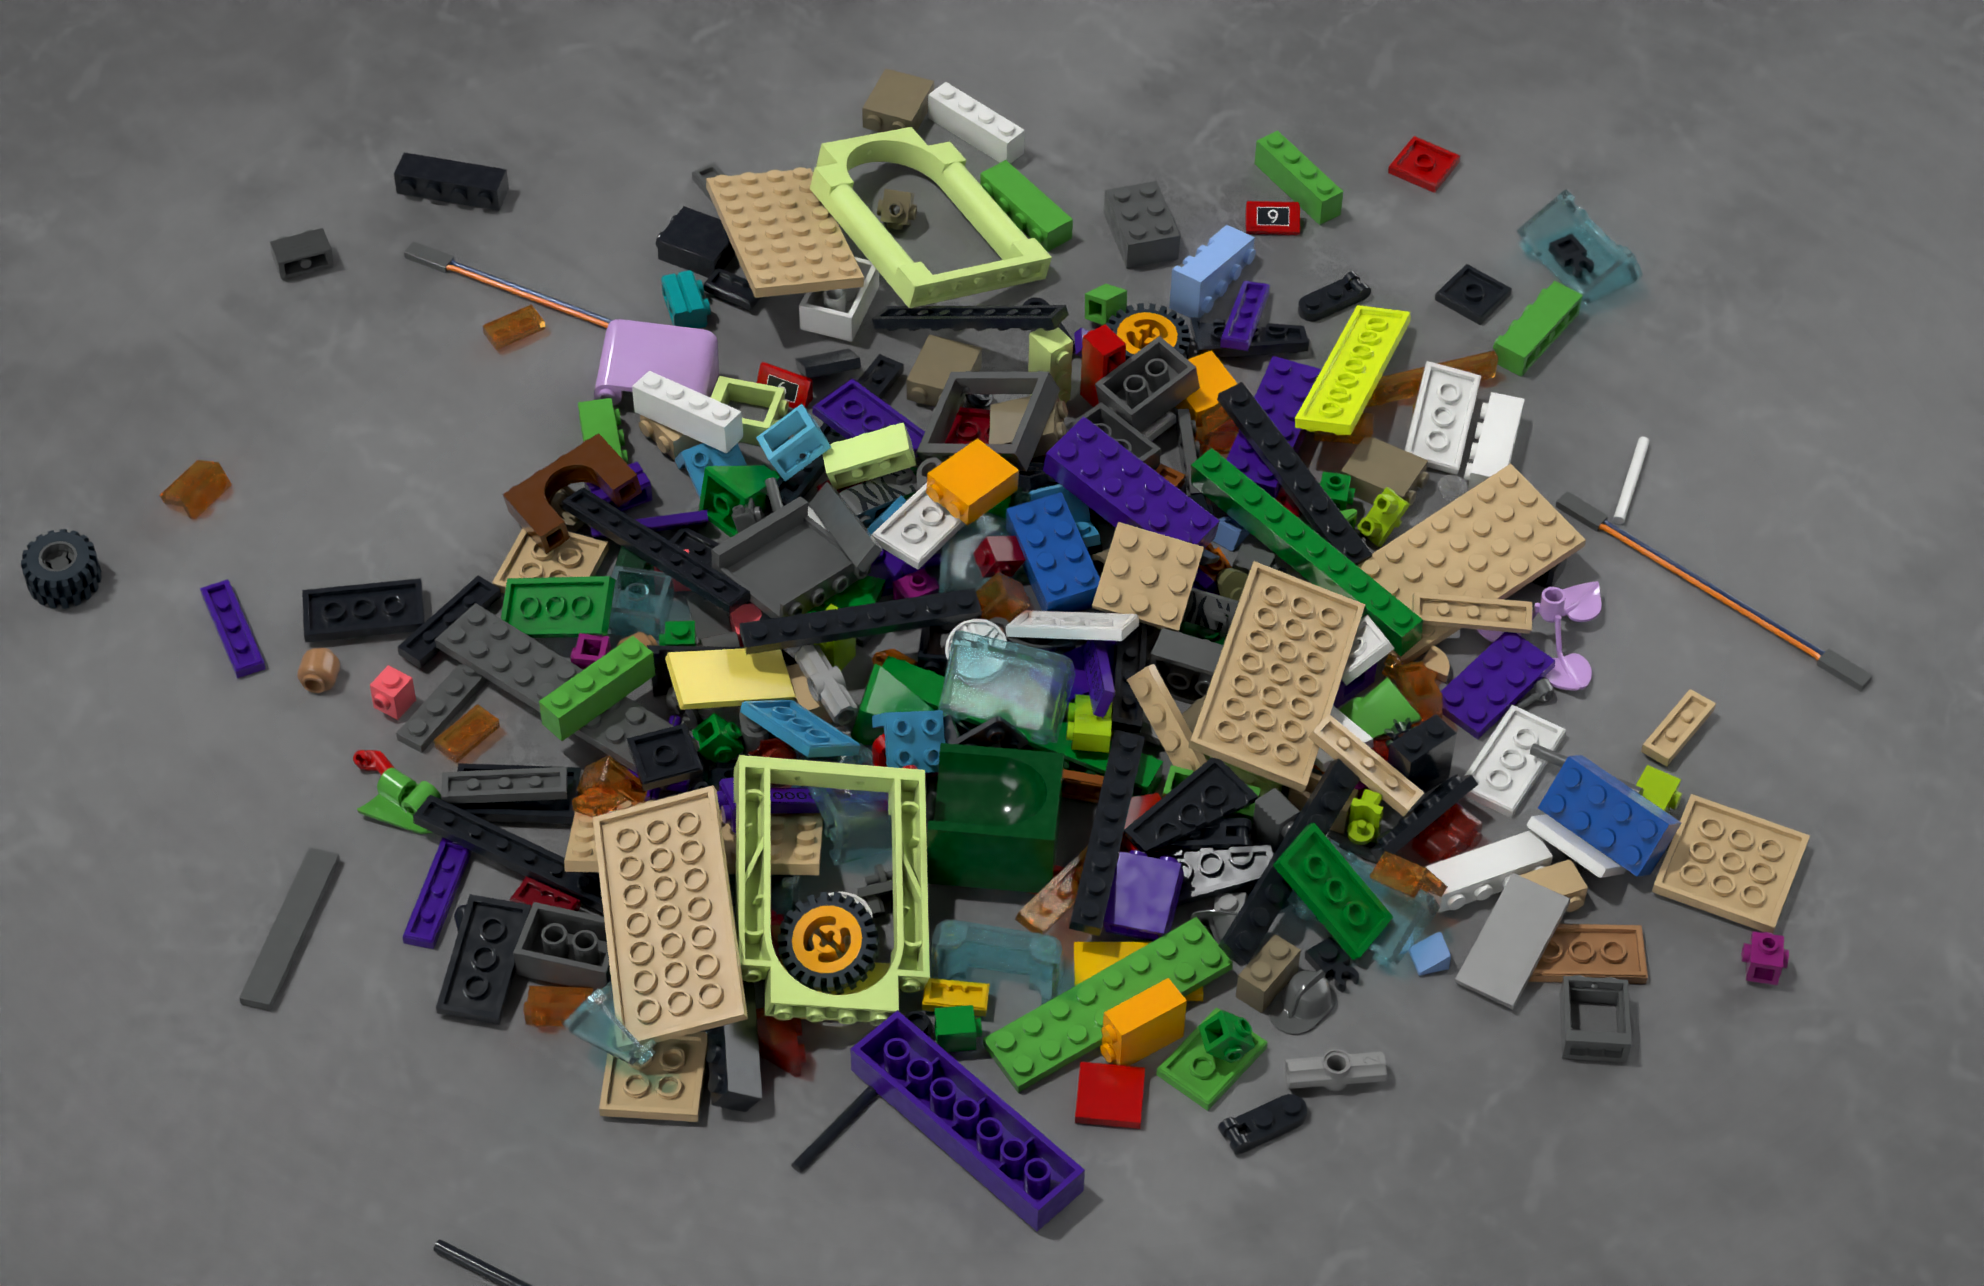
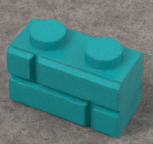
M691 270L679 272L678 275L675 273L663 275L661 278L662 295L673 326L697 329L706 327L707 315H711V309L708 299L702 298L704 296L702 281L696 280Z

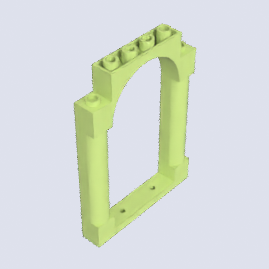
M912 127L821 144L810 190L909 308L1046 279L1052 257L1035 238L1028 239L966 169V159L950 141L927 145ZM869 162L896 163L920 171L931 178L944 191L1002 260L932 275L922 262L915 263L855 193L852 189L854 181L851 179L848 171L858 165Z
M739 755L734 767V803H736V935L742 979L747 982L765 980V1016H774L778 1020H789L793 1017L806 1018L810 1022L838 1020L842 1024L870 1022L873 1026H879L894 1012L899 1011V989L907 993L923 990L930 978L925 770ZM770 783L888 793V815H891L894 948L891 952L888 972L880 981L866 990L848 995H831L817 992L795 980L784 969L775 954L771 940Z

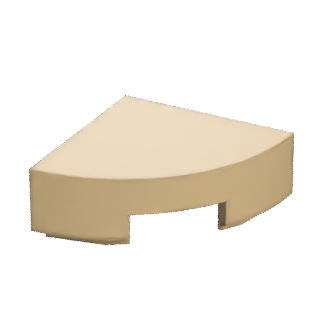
M1432 645L1420 663L1419 671L1446 683L1450 669L1449 660L1441 649Z

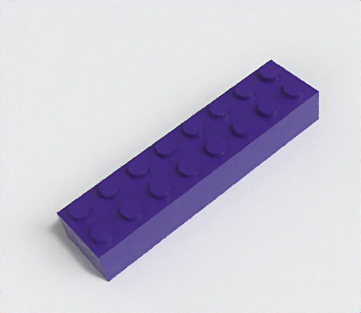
M898 1010L850 1049L851 1071L866 1084L872 1086L882 1098L1034 1230L1039 1231L1084 1191L1085 1169Z

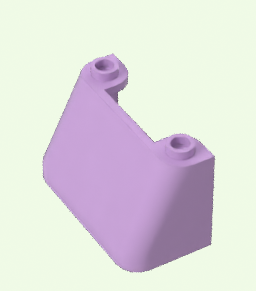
M623 319L611 321L605 334L594 390V400L612 398L613 406L618 404L622 399L623 391L632 392V386L648 371H652L711 397L719 375L717 337L712 332L704 329Z

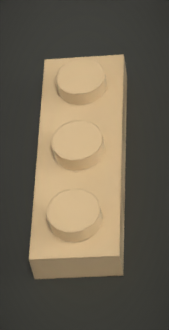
M1689 689L1644 742L1641 752L1667 767L1714 712L1716 703Z

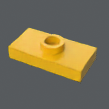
M929 978L924 987L922 1010L934 1012V1008L973 1005L974 1016L986 1017L990 984Z

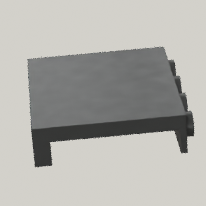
M801 496L711 549L712 568L749 590L751 598L749 601L770 618L805 614L871 573V566L866 572L859 570L832 534L808 516V502Z

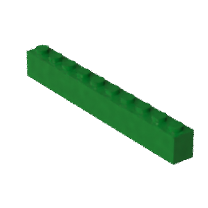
M1210 448L1191 464V484L1314 585L1365 604L1361 619L1368 615L1395 648L1393 650L1398 655L1403 656L1422 639L1423 619L1213 448Z
M888 656L881 666L935 711L943 710V717L951 714L972 730L995 716H1001L1027 736L1028 744L1020 750L1065 753V770L1100 776L1105 774L1112 741H1110L1109 753L1072 750V741L1066 740L1068 724L1066 722L1057 721L1040 712H1034L1018 706L1014 702L992 696L986 691H979L964 685L960 681L951 680L931 670L914 666L905 660ZM1141 753L1132 797L1154 794L1162 780L1163 761L1156 759L1152 755Z

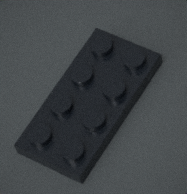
M421 578L302 590L305 643L415 632L425 623Z
M458 763L457 771L552 768V766ZM567 767V799L452 805L485 821L573 824L579 800L582 778L581 768Z
M469 895L436 1005L437 1014L500 1025L516 970L513 952L532 908L531 905Z

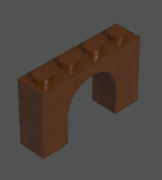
M599 433L585 440L578 447L560 456L553 463L542 470H538L531 477L502 494L508 512L545 554L570 539L565 521L550 506L553 497L562 488L579 482L594 484L601 488L618 508L642 493L637 474Z

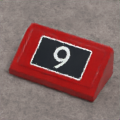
M1247 201L1245 209L1246 234L1300 235V203Z
M765 362L760 364L756 383L784 388L785 400L789 401L790 408L795 409L801 404L805 408L808 407L813 400L812 379Z

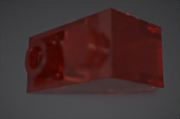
M765 1008L756 1009L759 1055L793 1077H800V1064L806 1063L804 1043L798 1044L797 1036H802L801 1019L793 1017L789 1020H778L774 1016H765Z

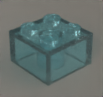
M614 566L611 577L616 582L608 634L628 637L637 632H643L647 636L652 635L656 641H659V634H664L665 621L668 620L675 597L673 578L664 572Z

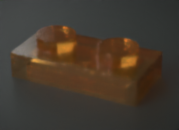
M531 304L484 324L482 327L484 335L494 348L498 350L544 330L545 321Z
M477 704L434 739L435 748L455 763H458L500 727L499 719Z

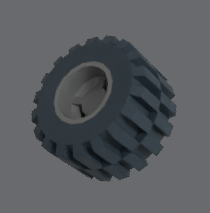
M60 529L59 532L51 530L47 531L48 534L45 536L40 534L36 537L35 542L30 541L28 543V550L23 551V560H21L23 575L34 600L38 599L39 604L43 606L48 602L49 607L54 609L57 608L58 604L62 605V609L69 608L70 603L74 602L75 606L81 604L80 599H90L92 597L91 591L96 592L98 590V583H101L102 579L93 543L89 542L87 536L84 534L80 536L79 532L72 530L70 533L67 532V529Z

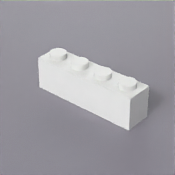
M944 82L928 94V119L999 163L1007 160L1011 164L1024 154L1025 130L947 82Z
M648 371L632 386L635 413L724 453H728L743 438L742 412L652 371Z
M1491 392L1489 403L1483 402L1480 419H1483L1484 422H1478L1475 439H1478L1479 442H1473L1469 459L1474 461L1473 463H1467L1464 479L1469 480L1468 491L1510 464L1525 399Z
M1529 830L1425 866L1421 886L1438 913L1447 910H1457L1464 904L1476 900H1485L1491 895L1503 891L1512 873L1521 875L1550 866L1553 856L1540 836Z

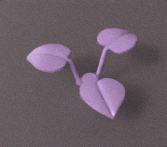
M1598 581L1575 585L1563 590L1557 587H1548L1542 592L1541 603H1535L1532 621L1540 612L1545 621L1555 622L1558 658H1553L1555 660V667L1544 679H1549L1551 685L1556 688L1577 691L1585 689L1590 684L1592 671L1589 662L1583 656L1576 653L1563 656L1561 618L1567 615L1569 619L1575 622H1587L1597 618L1602 606ZM1476 629L1484 638L1491 642H1494L1504 633L1502 631Z

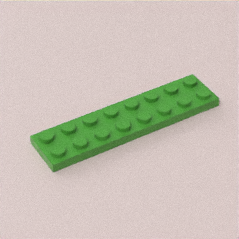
M1195 917L1165 934V936L1156 939L983 1038V1046L1019 1093L1102 1045L1101 1028L1103 1027L1105 1011L1167 978L1172 981L1185 997L1232 970L1233 962L1218 946L1219 944L1200 920Z

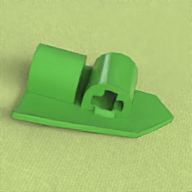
M1388 677L1364 698L1356 697L1339 710L1370 735L1373 740L1386 735L1384 730L1392 728L1394 725L1393 719L1398 720V722H1405L1408 717L1411 720V725L1422 720V717Z
M391 767L381 775L378 781L377 790L379 794L365 805L357 808L358 813L419 834H427L433 832L414 824L413 815L429 795L441 800L442 798L440 792L429 782L421 781L417 784L410 777Z

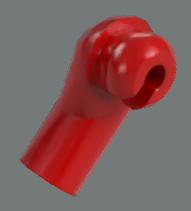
M358 750L353 755L354 764L362 770L378 771L382 775L387 769L395 768L381 751Z

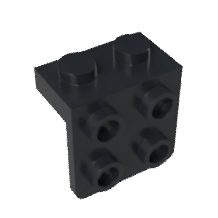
M951 714L943 717L945 743L1018 750L1028 744L1027 736L1001 716H995L972 730Z

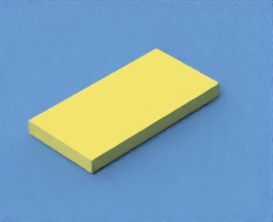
M744 648L669 652L665 657L680 710L741 706L744 701H794L796 698L781 649L747 655Z

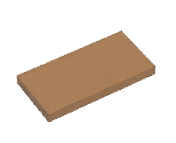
M1559 924L1528 982H1562L1563 976L1581 975L1591 978L1613 977L1628 980V984H1646L1648 974L1642 925Z

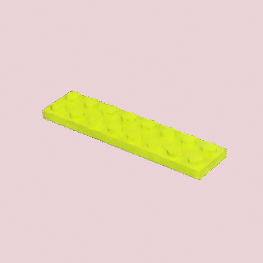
M1357 305L1297 413L1295 428L1306 429L1310 432L1323 431L1334 433L1335 435H1351L1411 321V312Z

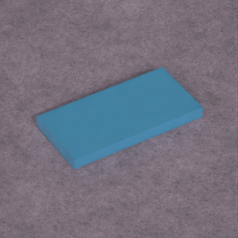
M793 700L742 702L740 710L742 714L806 757L851 756L859 754L860 744Z

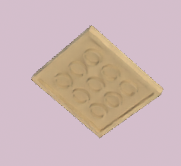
M1691 794L1680 820L1682 824L1671 841L1653 885L1652 892L1762 932L1773 934L1810 835Z

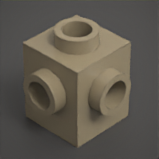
M884 189L883 200L879 199L877 215L881 216L880 221L887 222V228L903 230V225L911 226V220L915 221L917 215V204H914L915 193ZM896 206L900 207L898 214L895 213Z

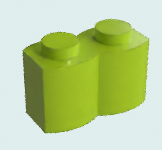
M1075 694V702H1069L1067 721H1073L1068 722L1066 740L1072 741V750L1109 753L1112 702L1106 715L1102 718L1093 715L1090 695Z

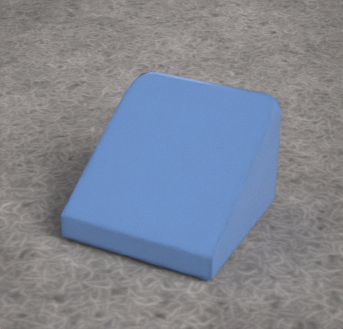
M1228 515L1218 519L1220 522L1213 542L1233 551L1244 541L1250 532Z
M1441 932L1435 933L1409 947V954L1419 976L1449 969L1451 954Z

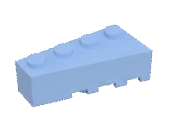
M1226 225L1209 239L1207 246L1202 244L1197 248L1195 257L1190 255L1183 260V267L1175 266L1172 269L1169 308L1189 318H1201L1204 313H1209L1215 300L1225 294L1228 285L1233 280L1236 281L1239 278L1246 264L1252 263L1256 254L1254 249L1255 237Z

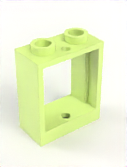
M719 376L710 397L726 405L732 400L769 408L764 422L742 418L743 438L739 442L758 446L760 444L756 437L778 422L781 417L786 416L789 407V401L785 400L784 388Z

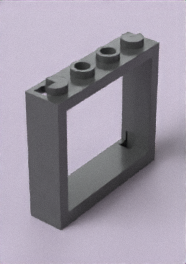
M1045 371L951 372L916 453L922 461L934 457L943 463L969 445L945 444L965 394H1032L1012 444H986L1019 471L1027 472L1060 389L1051 374Z

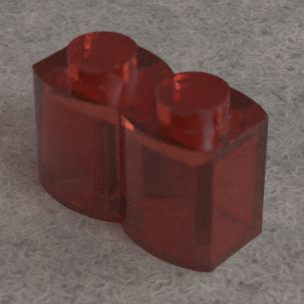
M1455 803L1413 838L1412 849L1430 864L1460 855L1468 848L1473 849L1481 841L1483 822L1460 804Z

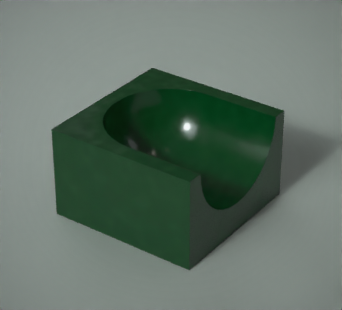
M941 743L934 820H929L927 828L928 884L1051 894L1062 808L1065 753Z

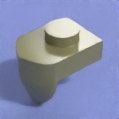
M1234 568L1220 570L1216 575L1220 596L1239 601L1248 575Z

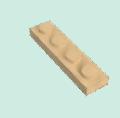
M1414 592L1412 595V611L1423 619V625L1530 634L1532 631V602Z
M1154 664L1149 665L1128 678L1127 681L1173 766L1196 771L1207 760L1203 753L1187 748L1192 732Z
M1329 713L1308 736L1310 740L1334 760L1339 758L1369 789L1382 794V799L1403 817L1424 794L1422 790Z

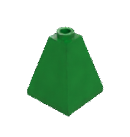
M764 465L708 466L704 471L698 511L707 510L708 521L731 538L738 534L731 516L733 514L732 509L738 505H743L744 508H747L749 500L752 498L755 506H760L764 513L770 505L766 503V494L768 492L765 480L776 478L778 481L780 476L776 471L770 470Z
M875 664L860 703L851 738L860 745H873V742L880 735L884 734V728H873V715L887 712L935 710L883 667Z

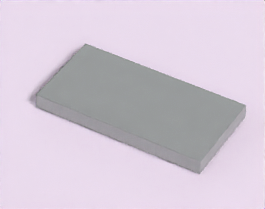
M1512 873L1455 978L1456 983L1510 1009H1514L1570 904V898Z

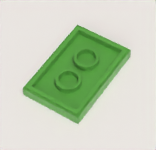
M1216 1007L1203 1022L1219 1012L1220 1009ZM1197 1027L1157 1068L1156 1075L1208 1111L1267 1049L1268 1042L1252 1032L1251 1035L1255 1047L1244 1054L1240 1060L1229 1063L1206 1053L1199 1027Z

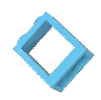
M802 404L756 437L766 457L784 481H787L831 448L820 427ZM802 453L806 455L803 459L799 458Z

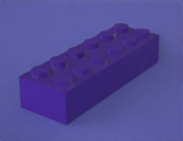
M1272 356L1254 398L1298 454L1307 430L1295 428V417L1322 369ZM1239 430L1226 460L1276 499L1281 484Z
M1084 416L1046 453L1043 471L1113 526L1117 527L1118 522L1203 546L1204 549L1215 539L1220 520Z

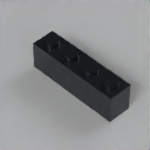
M405 152L394 172L397 194L498 211L509 190L507 169Z
M743 980L748 1019L708 1029L705 1032L707 1033L708 1041L706 1058L709 1062L710 1078L708 1089L711 1092V1105L747 1112L762 1099L755 986L754 983Z

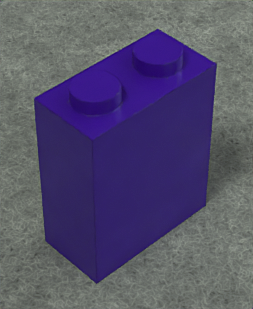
M1131 850L1129 853L1120 852L1103 921L1105 931L1149 941H1155L1169 933L1184 878L1182 864L1168 856H1161L1160 859L1148 857L1147 854L1136 850Z

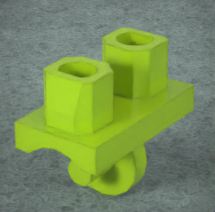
M1386 487L1382 494L1377 496L1367 516L1362 518L1357 525L1358 530L1380 547H1382L1395 527L1399 528L1402 523L1400 519L1410 506L1407 501L1399 497L1389 487Z
M1365 789L1361 800L1353 798L1347 835L1351 842L1358 845L1368 844L1369 842L1377 844L1376 839L1380 836L1383 807L1380 806L1382 794Z

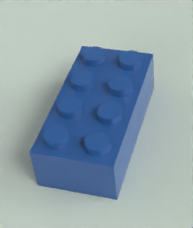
M1062 492L1006 508V529L1009 536H1016L1025 557V562L1022 566L1041 610L1078 612L1092 608L1100 578Z
M1583 755L1568 756L1538 806V809L1637 877L1651 875L1682 824L1679 820Z

